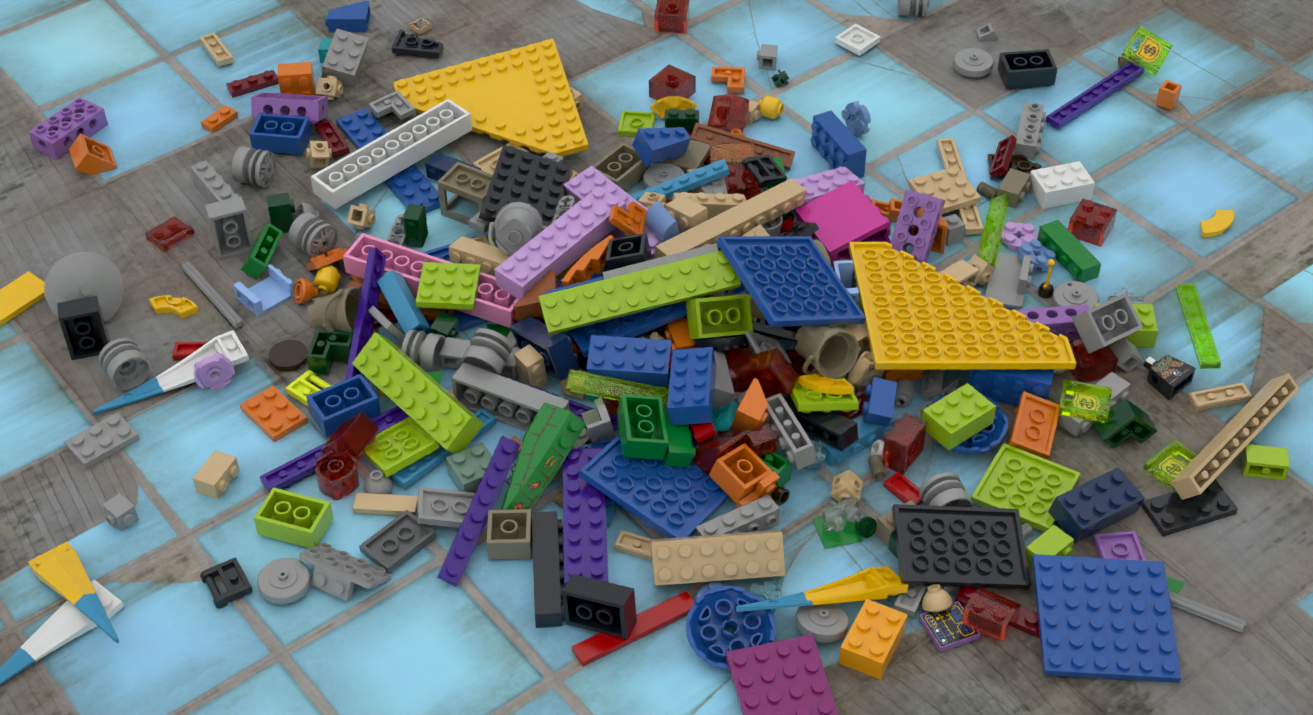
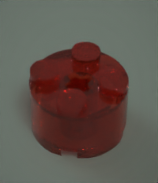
M329 451L317 459L315 474L321 493L331 497L333 500H340L359 487L356 459L351 453L342 451V453Z

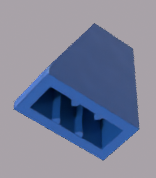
M369 1L330 9L328 16H325V26H328L329 32H336V29L347 32H367L371 16Z

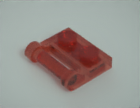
M174 216L146 232L145 236L147 240L165 252L171 245L186 236H192L195 232L190 225H186Z

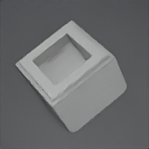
M991 22L976 30L980 41L998 40L997 33Z

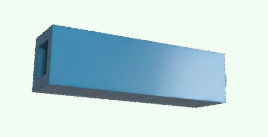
M393 270L384 273L377 282L404 334L406 335L410 329L417 330L418 332L427 331L430 326L420 307H416V300L402 274Z

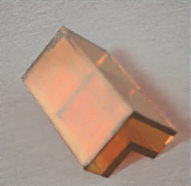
M754 143L710 144V164L724 159L730 174L750 173L741 163L747 157H754Z

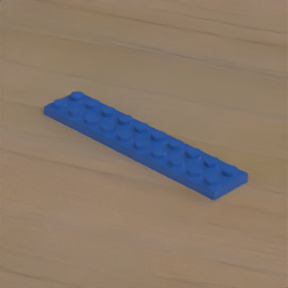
M367 108L336 119L337 126L357 150L387 133ZM415 164L384 181L405 207L409 204L421 205L426 207V213L440 208L439 192Z

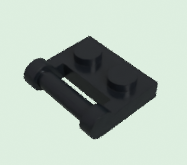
M770 155L747 157L741 163L756 179L759 188L783 183L787 179V176ZM754 165H756V167L759 169V171L763 174L764 177H762V175L758 172Z
M236 557L208 568L200 574L201 580L207 584L214 598L213 603L218 609L225 607L228 602L253 592ZM220 576L227 592L221 594L214 581L215 577Z

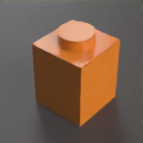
M1166 80L1159 88L1156 105L1172 110L1179 101L1182 85Z

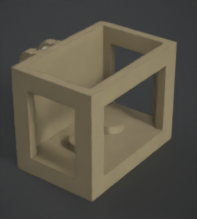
M457 162L437 181L441 215L469 225L471 218L453 212L450 209L461 198L477 203L479 212L493 175ZM446 190L455 194L448 202Z

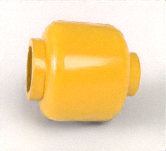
M766 95L763 100H759L761 116L776 119L782 115L784 104L780 98Z
M330 265L318 269L314 278V285L320 293L328 294V292L336 291L341 280L338 269Z

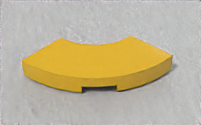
M668 96L655 101L649 108L663 119L665 117V110L671 108L678 110L695 109L697 104L681 96Z
M1216 210L1213 218L1200 221L1199 226L1202 238L1215 237L1229 229L1234 220V210Z
M163 295L148 299L156 315L172 313L183 319L199 312L198 306L184 297L174 298L172 295Z
M817 373L803 375L798 378L800 385L816 392L833 395L854 394V387L844 378H826Z

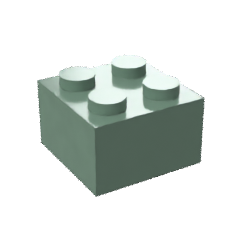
M483 442L446 457L447 473L458 491L476 492L492 457Z

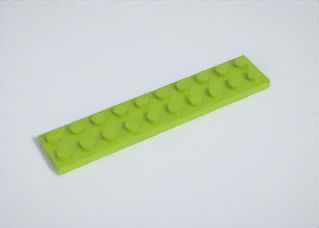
M720 250L538 297L548 335L741 287V281Z

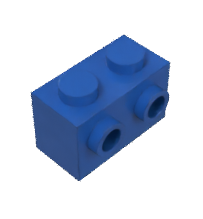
M873 377L871 383H867L864 393L867 396V401H864L862 413L865 414V422L886 427L889 425L893 416L897 382Z

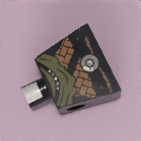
M1165 355L1159 361L1148 357L1143 365L1149 369L1148 383L1168 400L1192 383L1196 369L1170 355Z

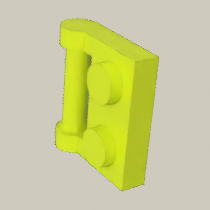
M308 370L286 387V393L308 406L306 396L321 390L311 384V382L322 389L332 385L317 377L313 371Z

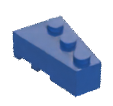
M684 127L640 128L636 133L632 146L647 168L651 166V163L657 162L659 164L662 163L663 159L668 158L671 160L685 155L691 137Z

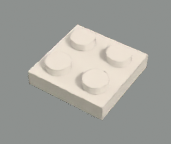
M854 24L836 36L835 43L860 56L878 44L881 36Z

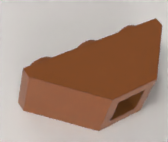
M554 270L546 274L513 306L520 321L528 316L533 318L543 316L538 296L545 295L546 291L560 288Z

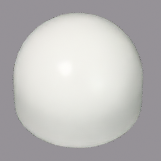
M876 440L870 449V456L880 455L882 461L886 460L891 453L888 443L882 440Z

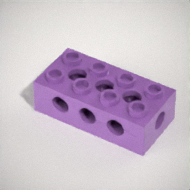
M261 92L251 97V116L257 118L259 113L309 117L310 124H316L328 116V96Z
M79 97L30 130L29 135L33 148L58 160L70 152L69 148L79 134L90 138L106 127L108 122L104 108Z
M906 189L890 243L893 245L892 248L899 252L901 250L907 252V246L912 244L914 249L910 254L914 256V260L919 263H927L946 200ZM923 208L924 215L919 218L917 212ZM918 226L919 232L914 236L912 229Z
M1088 304L1016 310L1026 315L1027 320L1033 323L1039 322L1049 327L1050 332L1053 334L1066 336L1071 349L1086 348L1072 317L1089 310Z

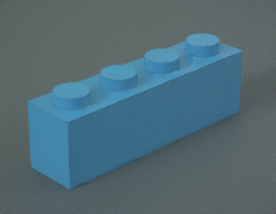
M862 414L853 419L858 427L859 439L843 451H840L816 439V453L830 467L837 463H842L850 456L856 455L865 448L872 446L876 440L892 436L895 432L896 419L892 416L889 425L886 427L865 422V414Z

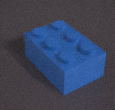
M259 113L249 136L251 146L256 150L261 149L275 153L303 155L312 132L309 117Z
M362 374L306 396L309 412L326 438L381 415L379 398Z

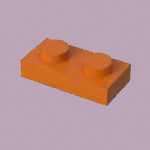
M225 105L201 121V126L215 133L236 119L238 113L236 110Z

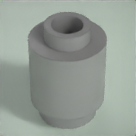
M901 379L897 382L894 402L896 406L907 407L911 404L915 391L911 380Z

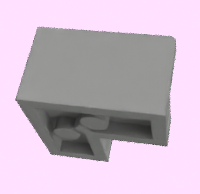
M398 90L369 103L370 114L375 119L394 112L400 120L407 117L411 120L416 117L415 108Z
M602 398L594 400L595 409L582 413L592 444L598 443V440H614L616 438Z

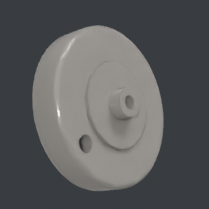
M967 48L955 54L953 66L958 73L964 76L983 77L992 71L994 60L984 50Z
M655 164L644 172L643 185L647 189L685 173L680 167L673 164Z
M1068 281L1059 284L1054 289L1052 295L1054 307L1088 304L1089 309L1094 308V303L1098 304L1099 302L1097 292L1091 286L1078 281Z
M280 558L263 567L258 575L257 584L261 596L268 602L289 604L299 600L308 592L311 585V576L308 567L302 561L294 558Z
M834 603L800 606L796 613L795 624L799 632L804 636L813 634L815 641L830 643L838 641L846 635L849 617L840 606Z

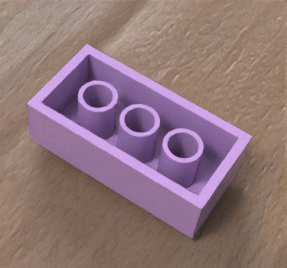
M845 166L794 179V181L806 189L803 205L851 180L856 186L859 185L864 194L865 183Z

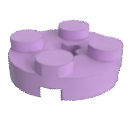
M1007 222L1000 233L1001 244L1003 245L1004 243L1008 246L1007 249L1018 252L1022 243L1031 242L1032 239L1037 240L1034 226L1029 223Z
M221 353L207 357L194 364L195 381L203 389L204 387H210V390L223 388L231 382L230 378L235 374L232 362Z

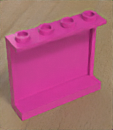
M852 180L795 209L798 222L816 223L819 227V230L813 233L811 237L813 240L818 239L822 242L829 254L832 265L834 261H839L837 253L849 248V242H860L881 230H884L888 236L891 235L889 219L886 216H882L878 206H874L868 195L865 196L859 185L856 186Z

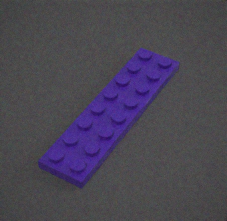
M604 448L571 449L563 462L564 585L567 584L573 574L608 582L606 496L578 476L579 471Z

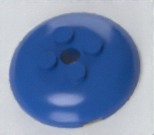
M942 395L938 397L936 400L932 402V404H934L935 402H937L945 396ZM983 395L996 406L993 424L952 448L951 451L962 454H978L989 451L1002 442L1007 433L1008 419L996 401Z
M720 586L710 589L695 600L688 612L686 620L688 642L696 655L704 662L715 668L729 670L725 657L726 652L774 642L776 626L771 610L736 612V606L764 600L758 595L755 596L745 591V588ZM732 628L733 630H735L734 634L727 632L725 629Z

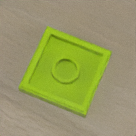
M623 110L617 136L635 137L640 128H654L656 113Z

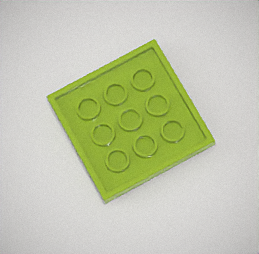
M1003 443L972 494L971 500L973 504L983 508L1019 509L1021 523H1028L1032 528L1046 532L1056 522L1048 512L1057 496L1074 489L1081 473Z

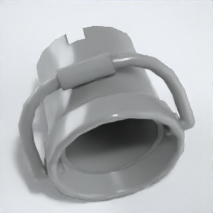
M512 202L500 209L496 215L495 222L489 223V244L497 247L493 241L494 227L496 244L499 249L507 255L514 254L542 232V230L547 228V226H543L540 214L530 204Z

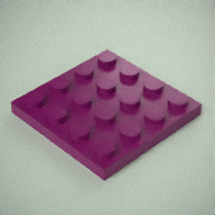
M813 634L726 652V661L742 715H839Z

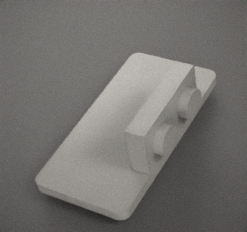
M995 252L992 266L995 269L988 281L985 297L987 299L992 297L1004 304L1003 307L1021 309L1026 287L1030 288L1032 276L1028 275H1032L1034 264H1030L1031 256L1024 255L1022 262L1017 255Z
M320 543L299 553V559L315 565L311 586L345 601L352 598L354 584L371 589L391 579L392 574H388L383 567L368 564L366 560L352 557L348 552L336 550L327 543Z

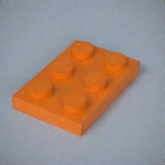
M274 386L240 404L241 410L273 442L280 440L308 423L307 417Z
M1023 391L1020 396L1008 445L1047 459L1050 456L1061 405Z

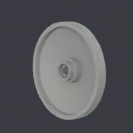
M77 251L61 257L52 265L45 279L44 294L49 308L57 317V303L97 296L104 321L106 322L118 311L122 303L124 283L118 268L108 258L95 252Z

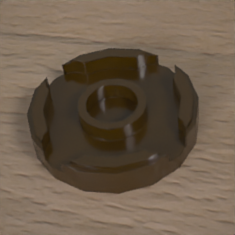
M298 340L281 341L270 349V364L279 371L297 370L300 365H304L307 362V347Z

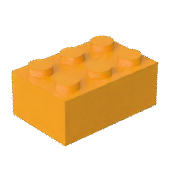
M866 599L840 647L839 664L881 680L906 631L908 614Z

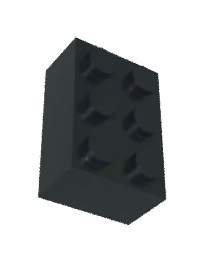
M1049 49L1000 53L998 71L1006 89L1055 85L1057 67Z
M97 296L57 303L58 319L71 360L99 355L110 340Z
M573 574L562 590L565 622L567 625L627 639L637 623L634 588Z

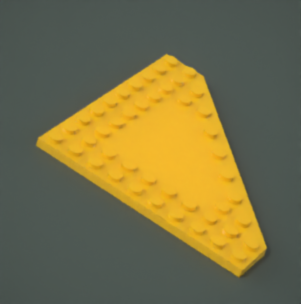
M554 39L514 48L509 51L393 82L395 91L398 90L410 102L417 114H422L441 102L450 99L471 113L473 132L479 134L486 133L491 138L500 141L504 139L509 141L510 144L519 147L526 146L531 151L540 154L552 152L564 157L590 149Z
M849 242L850 257L853 260V271L862 312L866 317L865 326L875 370L1075 369L1076 361L1066 336L1053 334L1050 332L1049 327L1039 322L1033 323L1027 320L1026 315L1015 309L1010 311L1004 308V304L992 297L987 299L980 295L981 291L969 285L965 287L959 284L958 279L946 273L942 275L936 272L935 267L926 262L919 263L914 260V256L903 250L899 252L893 249V245L888 242Z

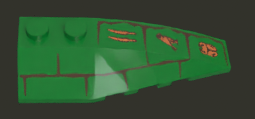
M546 402L543 403L523 437V446L521 452L518 453L516 459L518 462L515 471L512 472L511 485L506 492L501 510L531 509L563 464L586 423L571 411Z

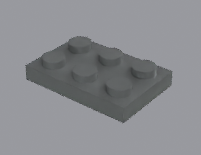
M406 510L359 545L360 552L379 567H383L389 574L436 538V531L426 524H417V517Z

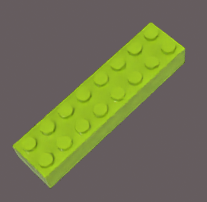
M376 332L352 362L361 373L451 453L455 454L465 450L484 425L481 420L394 343Z

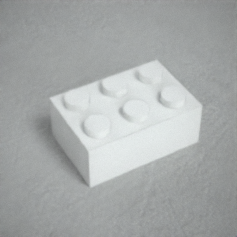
M1080 161L1041 168L1030 172L1029 182H1032L1030 191L1042 209L1092 199L1095 182Z

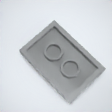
M117 412L69 438L64 443L81 465L88 469L140 439L138 433Z
M419 487L417 524L459 528L475 493Z

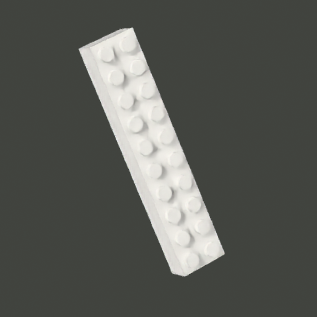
M450 99L441 102L310 176L313 193L334 209L339 208L472 131L471 113Z

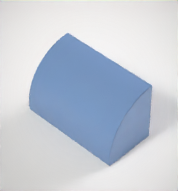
M659 201L653 203L646 213L645 222L649 229L663 243L680 233L677 221Z

